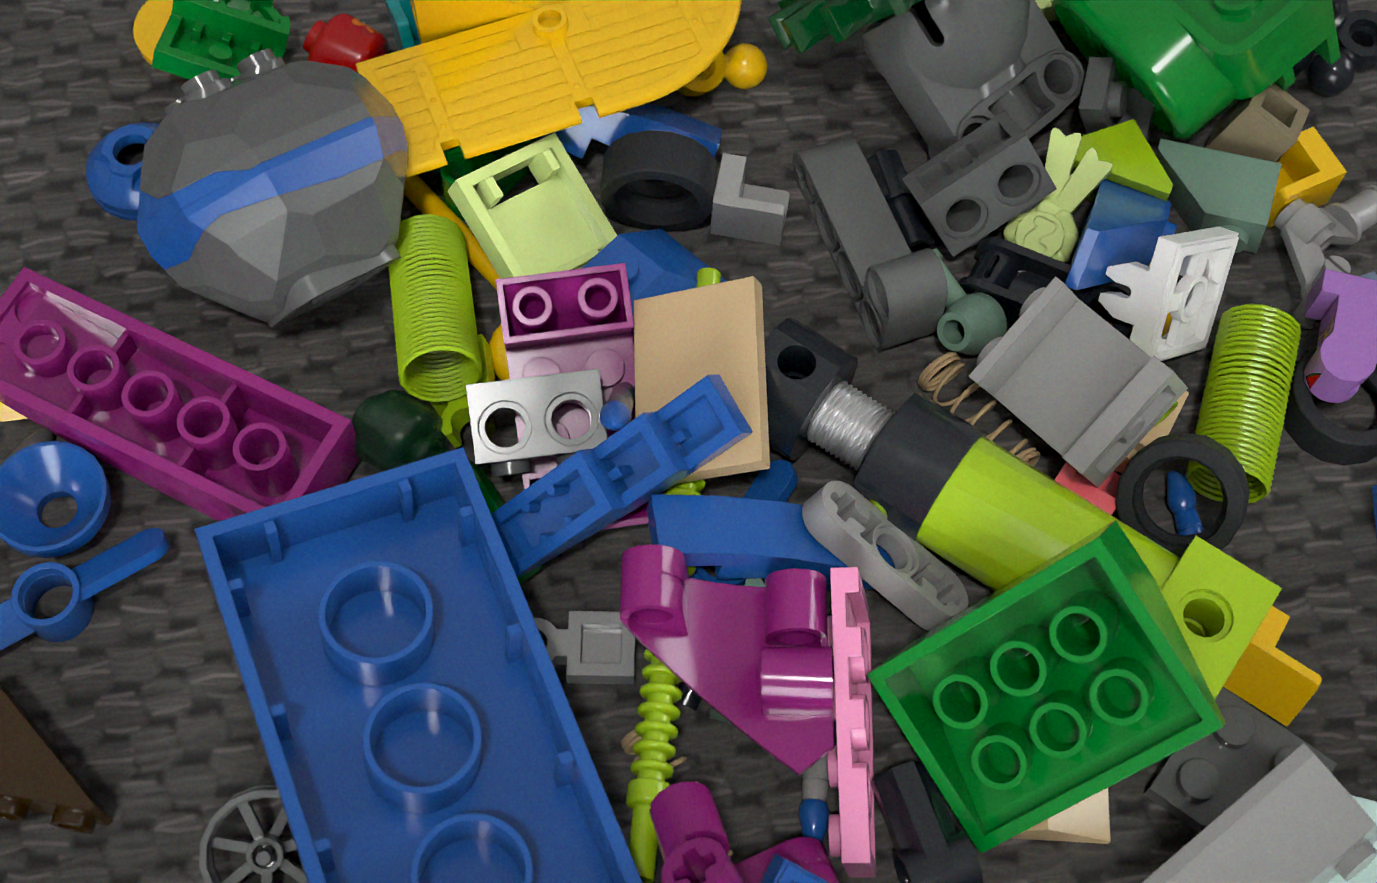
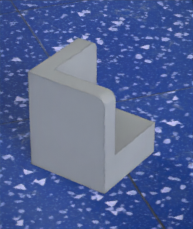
M723 153L713 197L710 234L780 246L789 205V192L744 184L747 157Z

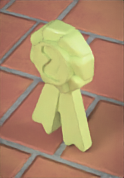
M1053 128L1049 140L1045 169L1057 189L1041 199L1030 211L1018 214L1010 219L1003 232L1004 239L1068 263L1079 242V232L1072 214L1112 172L1113 165L1106 161H1099L1097 152L1092 147L1087 150L1072 174L1071 171L1082 141L1081 133L1065 136L1058 128Z

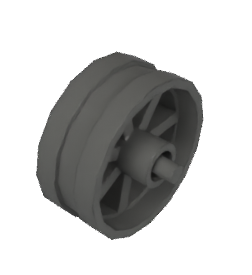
M256 784L235 793L211 817L200 841L199 870L204 883H238L251 871L261 874V883H274V871L278 868L297 882L307 883L303 868L285 855L288 851L296 850L293 837L286 838L282 832L287 822L283 806L273 827L263 828L250 800L266 797L280 799L276 784ZM235 808H239L254 838L253 841L217 834L223 820ZM213 848L245 853L246 861L222 880L215 866Z

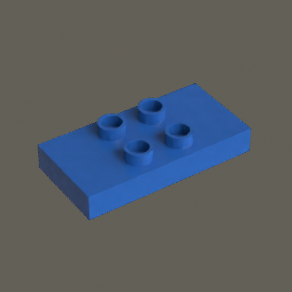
M463 447L195 529L204 565L307 883H642Z

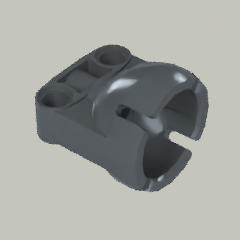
M921 0L913 4L908 12L898 17L894 13L873 22L861 34L867 56L878 73L885 78L927 143L930 159L1004 110L1029 139L1056 118L1079 95L1085 81L1084 70L1080 61L1074 54L1065 50L1035 0Z

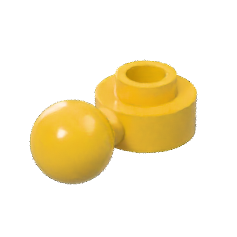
M738 44L732 47L726 55L722 51L701 74L676 91L686 96H700L717 87L723 78L729 84L739 89L754 88L766 76V57L758 47L752 44Z

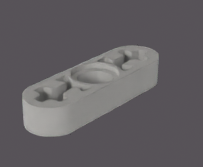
M837 480L830 481L803 504L802 517L810 534L848 567H858L863 580L921 628L930 631L968 608V595L957 575L916 540L914 541L889 522L887 516L849 484ZM876 544L886 551L895 568L891 567L883 559Z

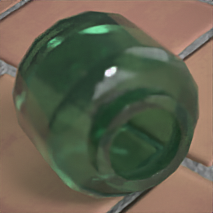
M391 389L368 397L357 408L351 420L357 435L355 442L356 456L379 473L446 452V436L441 430L443 418L434 409L406 391Z

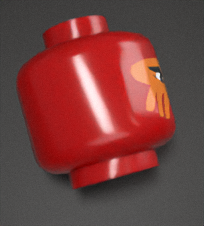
M340 13L331 18L327 23L318 20L309 30L303 43V50L309 53L307 61L349 67L358 73L356 63L388 54L389 43L387 37L350 14Z

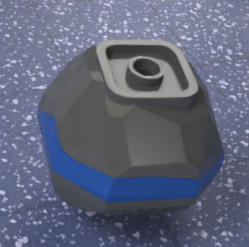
M264 49L239 62L236 67L240 75L231 79H221L216 70L206 71L193 77L181 87L185 96L164 108L163 111L166 116L144 145L137 231L151 257L182 288L267 322L270 329H273L365 284L388 268L394 261L401 258L395 246L400 230L408 166V145L403 124L393 105L365 77L349 67L306 60L285 64L281 57L275 58L271 49Z

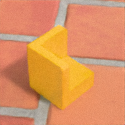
M1314 127L1302 131L1297 142L1277 162L1281 163V168L1267 223L1268 227L1274 226L1279 214L1298 198L1302 199L1306 204L1314 203L1317 207L1328 203L1347 173Z
M1271 606L1223 687L1288 727L1318 690L1322 678L1313 670L1275 647L1290 616Z

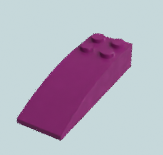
M23 267L0 297V402L64 440L84 448L93 456L218 521L343 484L363 455L361 445L350 419L26 267Z

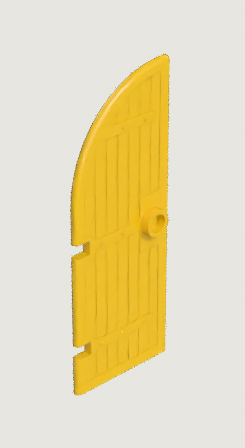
M567 0L356 63L358 73L365 77L393 105L403 124L408 145L406 178L447 166L443 151L460 146L466 160L582 124L578 109L593 105L598 117L602 118L647 104L678 90L701 74L722 52L736 27L742 0Z

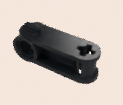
M987 237L980 242L976 250L978 260L968 277L959 279L958 283L966 294L980 292L993 297L1001 305L1006 316L1007 328L1010 329L1020 318V309L1026 299L1037 289L1046 288L1055 276L1065 284L1071 265L1005 239ZM1113 281L1080 290L1069 288L1078 299L1104 320L1114 323L1115 325L1112 326L1130 340L1134 325L1113 318L1098 301L1100 293L1108 291L1122 292L1130 296L1131 290L1129 287Z

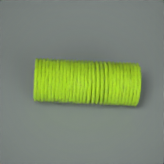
M432 214L413 216L400 222L399 237L395 247L401 258L389 265L399 382L408 394L420 400L432 402L451 401L466 395V385L479 383L482 377L465 236L458 224L446 217Z
M1264 304L1234 306L1222 313L1215 336L1213 354L1205 383L1206 387L1195 434L1208 436L1227 447L1242 465L1250 490L1248 503H1255L1266 498L1271 491L1270 487L1272 486L1276 458L1278 457L1277 453L1280 446L1279 442L1281 441L1282 426L1284 425L1288 396L1290 395L1289 390L1291 389L1290 385L1295 370L1294 366L1297 360L1300 335L1302 334L1300 324L1290 314L1279 308ZM1189 460L1185 477L1191 483L1193 489L1207 498L1223 502L1220 482L1211 470L1196 461Z

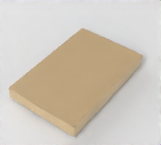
M754 276L634 300L635 418L643 412L658 411L706 375L719 374L753 433L676 484L769 469L770 452L763 299L760 282Z

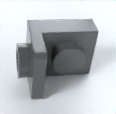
M1090 57L1079 104V112L1086 134L1134 119L1147 142H1149L1155 112L1151 102L1147 101L1140 94L1139 90L1128 88L1126 81L1119 80L1114 58Z

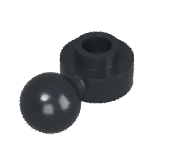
M1356 10L1349 13L1347 21L1337 31L1341 58L1330 65L1319 54L1312 59L1308 67L1307 78L1309 84L1316 92L1327 96L1340 94L1352 84L1355 77V69L1368 70L1377 67L1376 12Z

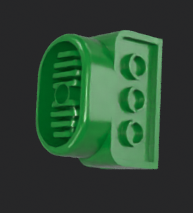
M1051 0V5L1058 21L1088 62L1090 57L1114 58L1119 80L1126 81L1128 88L1139 90L1140 94L1147 101H1150L1151 105L1155 108L1152 125L1165 135L1176 140H1185L1191 137L1235 99L1252 98L1266 90L1273 83L1285 91L1295 83L1293 66L1313 50L1330 65L1341 58L1332 0Z

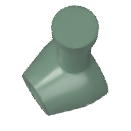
M933 249L942 264L948 286V297L945 305L947 310L937 325L938 338L942 345L951 351L965 355H979L990 341L1000 336L1003 337L1006 334L1007 321L1001 305L988 294L980 292L966 294L942 261V254L938 249ZM959 322L962 324L964 328V335L961 332Z

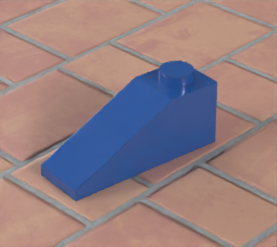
M1104 179L1100 183L1082 229L1066 278V286L1074 290H1080L1113 282L1114 280L1106 275V270L1109 266L1139 262L1149 266L1154 255L1158 237L1175 234L1177 224L1168 222L1171 202Z

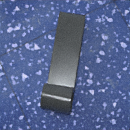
M848 136L795 152L792 157V165L796 183L873 347L880 351L936 333L937 325L943 315L948 297L947 280L942 264L931 248L911 253L857 141L852 136Z

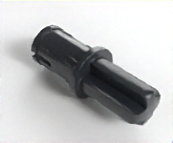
M885 147L875 150V154L867 158V163L911 253L926 248L935 249L936 242L930 234L921 208L902 180L907 173L898 151L895 149L887 150Z

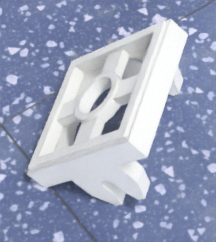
M1218 226L1158 237L1150 266L1139 262H1131L1107 267L1106 275L1116 283L1129 287L1131 295L1108 291L1100 293L1098 301L1113 318L1134 325L1130 341L1150 357L1154 355L1160 361L1203 350L1208 343L1238 243V233ZM1179 275H1182L1183 277L1181 278V280H1180L1179 283H1178V282H1177L1178 276H1179ZM1170 312L1172 321L1169 332L1161 337L1167 314Z

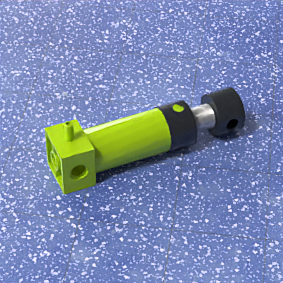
M787 318L774 328L764 341L769 446L792 461L798 459L815 442L816 446L820 445L821 449L825 448L826 452L830 451V455L835 454V458L840 457V461H845V464L854 467L857 472L852 487L887 516L889 522L914 541L916 540L995 592L1116 520L1155 578L1214 699H1216L1282 590L1281 587L1198 536L1194 537L1181 557H1178L986 438V433L920 392L914 393L898 411L892 412L891 409L887 410V407L882 406V403H877V400H872V397H867V394H862V391H858L857 388H853L850 385L858 366V358L794 318Z

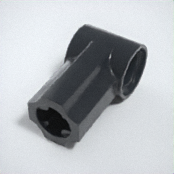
M913 760L892 767L872 779V790L896 851H893V862L899 883H983V875L976 852L966 833L962 829H955L942 794L922 761Z

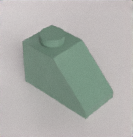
M1160 139L1156 157L1173 183L1168 201L1171 202V205L1189 230L1195 231L1218 226L1238 233L1239 239L1235 253L1245 251L1256 254L1267 227L1281 163Z

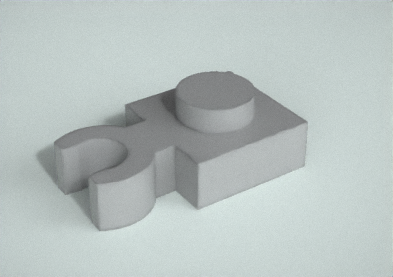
M569 611L568 629H556L549 621L534 618L542 640L547 643L546 650L553 667L557 664L567 665V683L634 684L636 638L622 624L620 612Z

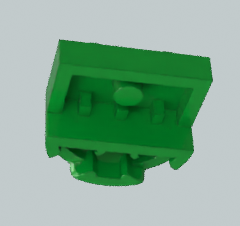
M173 0L171 15L154 49L152 67L189 80L210 70H216L221 79H231L240 75L236 67L239 62L261 50L271 49L275 58L281 57L284 60L290 32L289 16L282 17L273 7V0Z

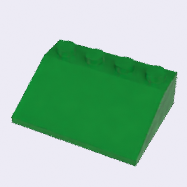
M1116 520L893 652L866 674L980 854L1223 728L1226 723L1155 578Z

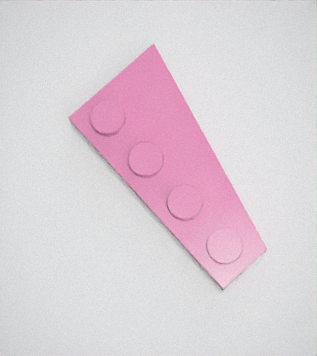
M858 567L830 568L832 616H827L828 646H832V656H834L833 721H836L837 746H834V749L828 753V778L830 788H839L840 814L829 815V849L831 857H841L842 865L848 877L877 878L875 795L871 787V781L874 778L872 683L866 675L872 670L871 613Z

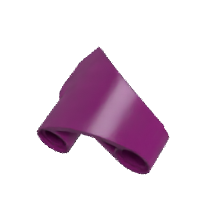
M680 782L670 785L660 791L651 802L649 813L664 860L662 883H760L775 853L829 883H839L825 846L819 840L811 837H797L787 840L734 865L728 856L730 847L712 792L703 784Z

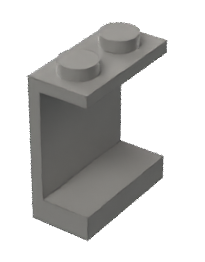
M1055 276L1046 288L1037 289L1026 299L1020 309V318L1003 337L1000 336L993 339L983 348L977 359V367L970 373L969 377L1063 456L1062 458L1079 473L1099 487L1188 387L1173 370L1154 355L1150 357L1078 299L1066 284Z

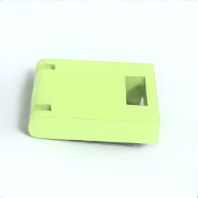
M556 133L548 135L456 179L448 190L449 195L500 279L580 269L617 236ZM528 166L539 185L496 205L504 195L496 181Z

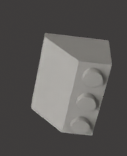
M1303 743L1142 883H1328L1338 874L1345 881H1348L1362 872L1377 857V849L1373 846L1377 841V825L1320 759Z

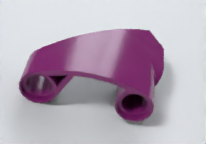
M651 544L639 545L628 548L622 553L620 620L629 632L663 665L738 730L798 776L834 749L832 646H828L827 579L823 574L809 569H783L767 575L765 587L740 586L689 578L684 554L673 547Z

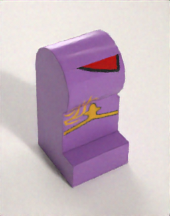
M1325 269L1307 295L1304 317L1320 320L1321 324L1317 349L1305 367L1304 381L1309 391L1317 398L1330 403H1341L1349 400L1357 393L1360 385L1374 372L1377 364V281Z

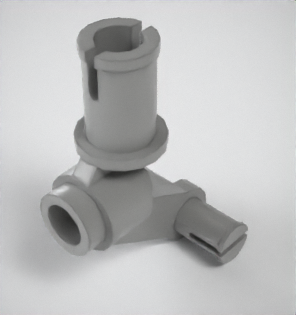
M1376 185L1365 186L1359 193L1345 202L1332 203L1324 208H1318L1314 203L1306 204L1302 199L1298 198L1291 202L1275 220L1274 225L1281 231L1280 237L1284 241L1301 286L1300 294L1302 300L1292 313V317L1300 324L1301 328L1312 329L1318 324V320L1304 317L1307 295L1323 271L1330 269L1347 274L1351 272V266L1347 260L1340 256H1329L1328 259H1325L1323 251L1330 244L1343 249L1352 247L1360 240L1362 232L1377 223Z

